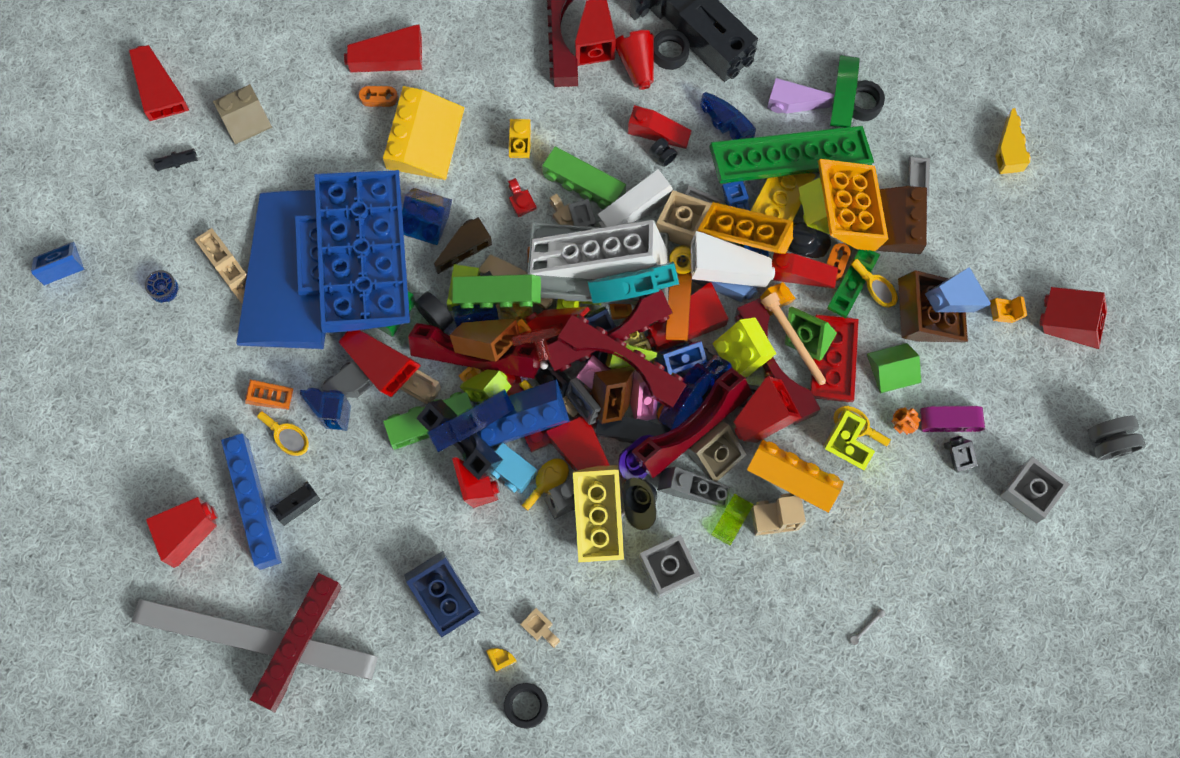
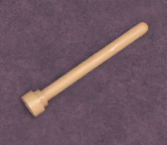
M776 292L768 295L761 303L765 309L768 308L769 311L774 313L817 383L823 385L826 380L779 307L781 304L779 303L778 295Z

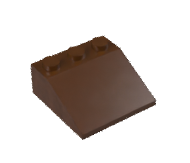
M901 186L879 189L888 240L876 251L921 254L927 245V187Z
M916 270L898 278L901 338L917 342H968L966 312H935L925 293L949 278Z

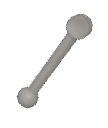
M878 609L872 620L856 636L850 638V643L857 645L861 636L879 618L885 616V611Z

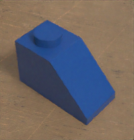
M702 341L657 352L655 361L665 367L664 371L671 375L672 373H678L706 363L707 358Z

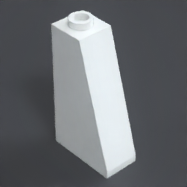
M657 169L598 214L601 218L599 224L602 228L634 223L666 204L673 188L660 170Z
M696 231L691 241L692 279L766 287L770 280L774 278L775 268L772 267V259L770 257Z

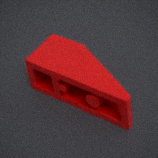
M636 105L633 107L628 124V134L653 141L665 138L669 145L687 149L692 130L654 110Z
M774 252L772 267L775 268L773 281L835 289L838 274L837 267L797 254Z
M588 307L543 310L538 315L536 312H533L525 318L526 324L536 335L531 343L542 345L563 330L571 315L576 317L581 315L584 317L590 309Z

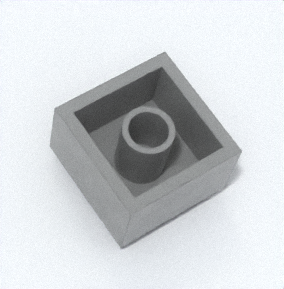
M1032 456L1024 462L1000 494V497L1033 522L1038 523L1046 518L1070 484Z
M681 534L639 554V560L657 598L699 580L701 576Z

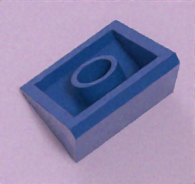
M74 242L34 257L31 268L33 276L44 286L85 270Z

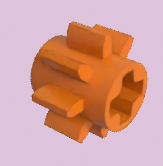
M906 407L898 409L891 421L895 425L893 428L898 433L904 432L906 435L915 432L921 421L917 417L918 413L913 408L910 410Z

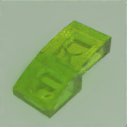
M734 494L711 535L731 546L754 504Z

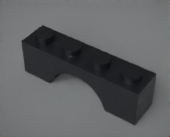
M442 399L429 402L416 418L431 434L441 436L451 442L462 454L464 459L463 465L478 480L490 476L503 461Z

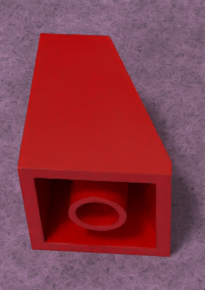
M586 0L575 40V57L577 58L578 66L615 60L616 37L607 0Z
M1051 287L1050 293L1046 294L1044 299L1046 311L1040 317V326H1043L1044 334L1099 349L1107 315L1105 292Z
M770 376L765 378L734 420L736 425L735 432L740 440L758 443L802 418L781 379Z
M196 497L147 518L146 521L160 560L173 568L178 567L217 527L215 519L218 518L215 508L213 506L210 507L207 501L204 502L199 497Z

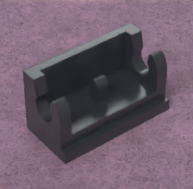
M308 481L278 504L270 507L283 526L321 500Z

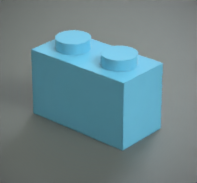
M502 443L495 452L503 461L491 476L496 480L499 477L506 482L504 484L505 487L511 492L515 493L517 491L522 494L536 477L537 469Z

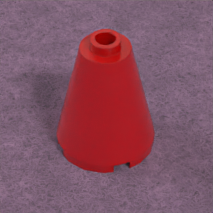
M638 30L629 32L630 36L624 38V35L619 36L616 39L615 49L634 87L639 88V90H645L650 88V84L654 82L653 33L650 34L649 30Z

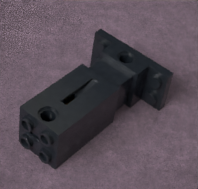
M631 0L630 16L634 20L646 16L649 10L659 19L665 17L677 31L682 32L687 37L690 43L689 48L723 82H726L728 79H734L743 67L747 68L754 62L758 38L719 0Z

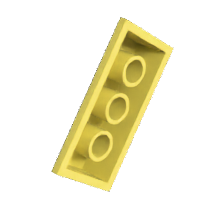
M595 466L574 471L573 484L578 562L623 560L618 466Z

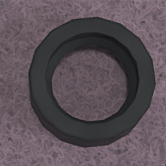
M672 29L658 33L654 38V62L659 67L668 70H674L683 66L689 56L690 43L687 37L682 32ZM673 41L682 47V53L677 57H666L659 52V46L663 42Z
M857 81L856 93L865 92L872 95L876 100V105L872 109H862L854 103L852 118L859 121H870L876 118L883 108L885 101L884 91L873 81Z
M427 291L414 302L419 313L431 326H437L440 330L444 331L454 322L448 309L432 293Z
M517 684L505 696V715L512 724L519 728L528 729L536 727L547 715V697L542 689L535 684ZM522 692L533 693L537 696L540 703L539 712L529 720L520 719L513 712V700Z

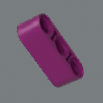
M930 406L920 409L922 432H972V430L973 432H980L985 430L984 412L981 406Z

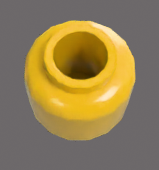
M677 246L669 254V262H674L678 274H686L691 271V248L687 246Z

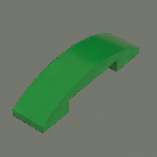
M839 56L830 126L851 127L860 58Z
M859 249L854 260L858 259L871 273L880 254L870 250ZM852 265L849 267L827 307L828 310L844 318H847L866 282Z

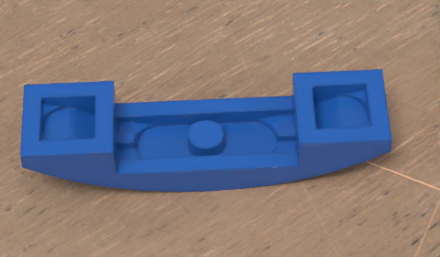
M743 181L722 185L726 205L751 211L748 203L749 197ZM740 244L745 249L769 257L767 250Z

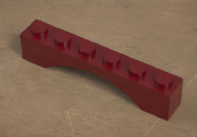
M547 0V10H551V15H548V27H552V32H548L549 45H553V50H549V62H553V68L549 69L550 80H554V87L578 86L577 58L570 52L561 34L563 16L568 6L574 0Z
M659 289V292L640 296L629 316L618 326L607 331V336L613 340L618 338L625 341L630 338V334L636 331L641 333L650 328L649 325L656 321L662 323L670 318L669 315L673 314L662 289ZM558 337L542 344L554 371L558 369L564 371L572 366V362L578 359L579 362L590 358L591 353L595 352L591 350L576 352L558 341Z
M758 298L738 307L734 317L735 323L742 319L756 318L768 338L770 315L761 303L762 300ZM774 357L762 365L765 370V378L770 376L783 381L802 417L794 422V425L819 413L821 409L811 390L800 386L790 379L781 370Z
M571 315L559 334L558 341L576 352L585 350L601 351L624 360L642 377L649 389L651 398L669 409L673 408L687 385L683 382L684 379L676 373L670 375L664 371L665 367L656 361H653V363L645 359L646 356L636 349L631 351L626 348L627 344L618 338L613 340L608 337V332L601 327L596 326L594 328L588 324L589 321L583 316L577 315L576 317Z
M416 323L408 336L410 355L414 357L482 370H500L504 374L534 379L540 367V345L517 342L495 362L455 353L450 336L437 326Z
M731 367L715 381L705 401L688 420L667 433L648 437L631 451L639 466L652 478L657 476L752 395L746 378Z
M318 573L253 692L250 701L274 713L276 712L287 692L302 654L342 588L339 582Z

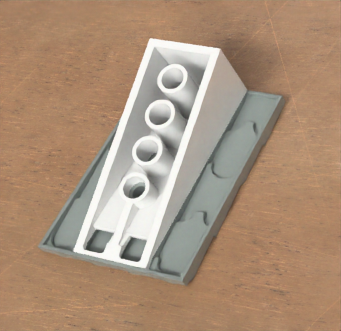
M654 220L605 228L532 222L527 275L532 274L541 277V298L564 299L565 301H592L588 286L589 281L669 263L668 233L659 232ZM667 287V288H663L662 291H663V293H664V295H665V297H666V299H667V301H668V287ZM640 296L603 303L633 304L636 306Z

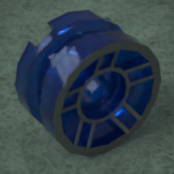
M158 270L146 278L145 290L158 303L170 302L177 296L179 285L169 272ZM163 285L165 288L160 290L159 286Z

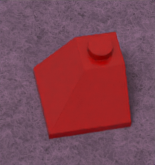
M457 457L452 458L462 497L467 504L475 508L499 500L497 493H500V489L496 480L493 481L490 476L478 480L463 465L464 461Z

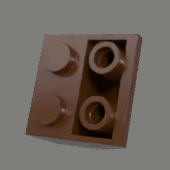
M632 366L594 372L591 396L601 407V410L597 412L599 415L596 418L602 424L621 420L630 406L635 372Z

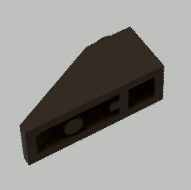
M479 217L474 220H467L455 233L434 262L437 274L492 245L491 236Z

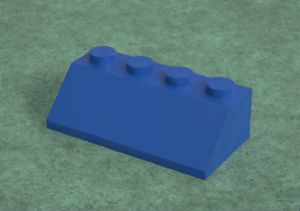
M557 380L501 398L496 405L484 404L475 407V429L477 435L491 448L570 422Z

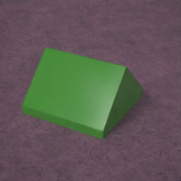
M791 306L789 308L788 321L810 356L819 361L822 360L837 332L828 322ZM786 334L785 345L796 350Z
M908 343L867 353L880 394L921 383L920 356Z

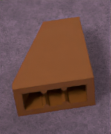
M512 318L465 322L460 324L450 334L455 353L496 362L521 338L516 319Z

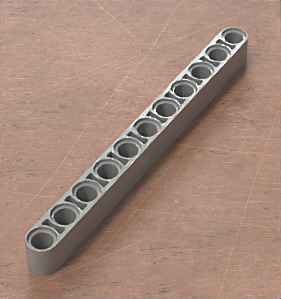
M138 599L131 620L132 623L269 656H274L285 635ZM310 640L299 663L372 680L378 657Z

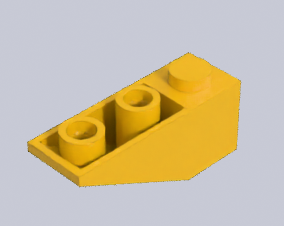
M1012 108L1006 118L995 158L999 174L1024 172L1030 163V153L1026 150V138L1021 131V119L1017 115L1016 108Z

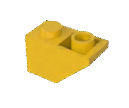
M510 119L509 158H530L531 120Z

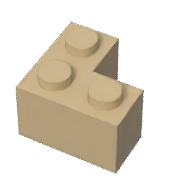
M792 493L782 494L776 503H769L767 500L756 502V505L751 509L755 536L797 531L806 522L802 499L794 496Z

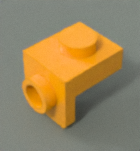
M784 282L767 288L759 297L763 300L768 295L776 292L780 299V308L792 303L796 299ZM768 308L766 309L770 316L774 314L772 311H769Z
M1022 296L1012 300L999 298L990 300L993 321L1013 323L1027 316L1025 301Z

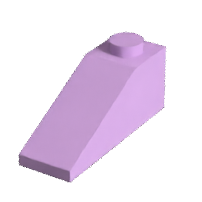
M776 78L767 108L775 113L786 114L829 108L835 94Z

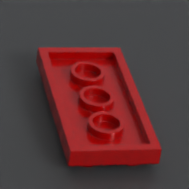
M816 315L815 317L828 322L837 334L822 360L819 361L812 358L826 381L823 385H819L811 374L810 390L815 399L853 403L855 399L859 319Z

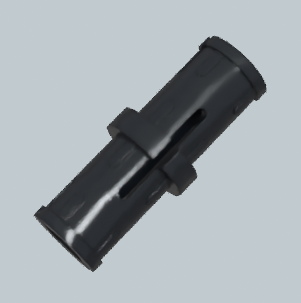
M192 148L179 153L174 151L171 152V155L154 158L153 162L158 172L172 167L180 168V165L198 161V158L196 157L195 149Z

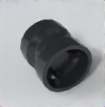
M665 138L657 140L649 150L653 157L658 158V162L662 167L670 164L678 155L674 148L669 147V143Z

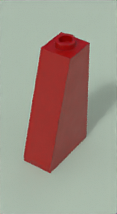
M413 25L347 45V53H344L345 65H348L350 73L422 70V33L420 25Z
M149 45L138 46L129 50L143 110L149 121L190 111L183 96Z
M712 282L707 283L691 295L689 340L727 326L728 316ZM667 320L662 323L656 322L649 328L648 336H646L650 347H654L656 352L685 342V340H666Z
M361 330L347 331L339 341L340 345L376 388L390 397L421 366L418 362Z
M582 416L546 431L551 444L574 471L595 466H610L592 425H589Z

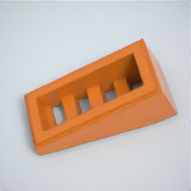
M250 379L245 404L289 410L294 388ZM255 389H260L258 398L254 397ZM264 390H268L267 399H262ZM273 391H277L275 401L271 400ZM282 392L286 393L284 403L280 402Z

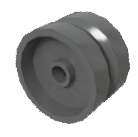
M1136 416L1115 418L1097 424L1087 430L1090 441L1100 443L1094 448L1098 461L1122 457L1146 447L1143 435L1134 433L1139 429Z

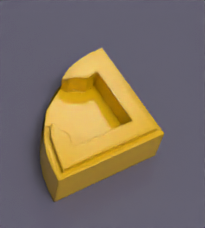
M498 648L486 650L496 672L517 662L515 657L506 650Z

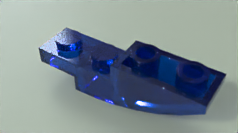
M708 92L702 94L700 106L705 114H709L712 118L713 126L719 129L722 134L729 131L733 140L755 137L756 128L738 109Z
M715 355L704 366L697 363L683 377V382L687 385L673 408L669 409L664 406L658 419L660 423L671 430L682 424L704 402L702 396L713 387L718 378L732 367L731 363L718 355Z
M505 389L466 409L461 414L429 430L427 434L436 451L440 452L480 431L515 408Z

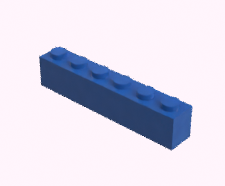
M243 433L222 439L223 450L254 566L262 570L280 564L282 561L249 439Z

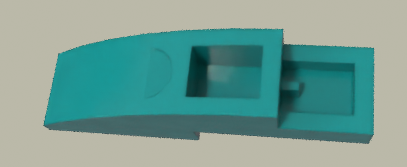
M674 262L635 272L627 271L588 282L593 303L634 298L659 292V289L679 284Z

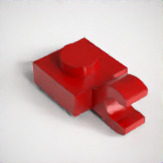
M516 178L509 180L508 187L513 196L509 197V202L517 217L536 210L537 207L528 189L521 191Z

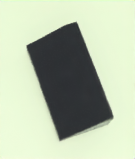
M548 359V367L546 369L539 367L534 378L540 385L557 380L563 398L571 379L559 369L554 371Z

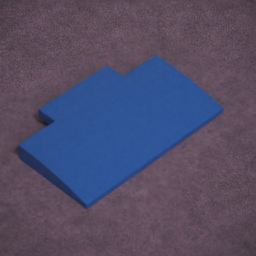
M399 170L314 174L316 215L295 216L297 279L299 295L320 294L322 333L365 330L410 323Z
M315 190L260 193L236 342L237 346L324 349L326 333H322L320 294L299 295L297 279L295 216L316 215Z

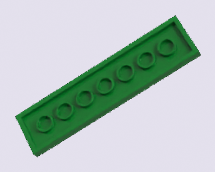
M863 126L711 142L709 146L719 184L819 172V159L872 165L874 163Z

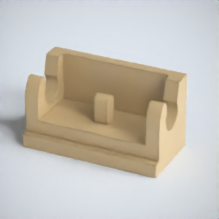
M417 370L400 389L427 405L436 398L441 390V386L438 381Z

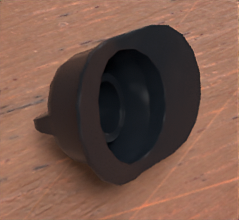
M805 222L793 224V240L788 248L789 252L809 258H821L827 254L831 247V239L827 233L811 228Z
M634 477L628 479L622 487L627 520L631 526L638 530L649 529L656 520L657 491L646 479L642 480L641 478Z

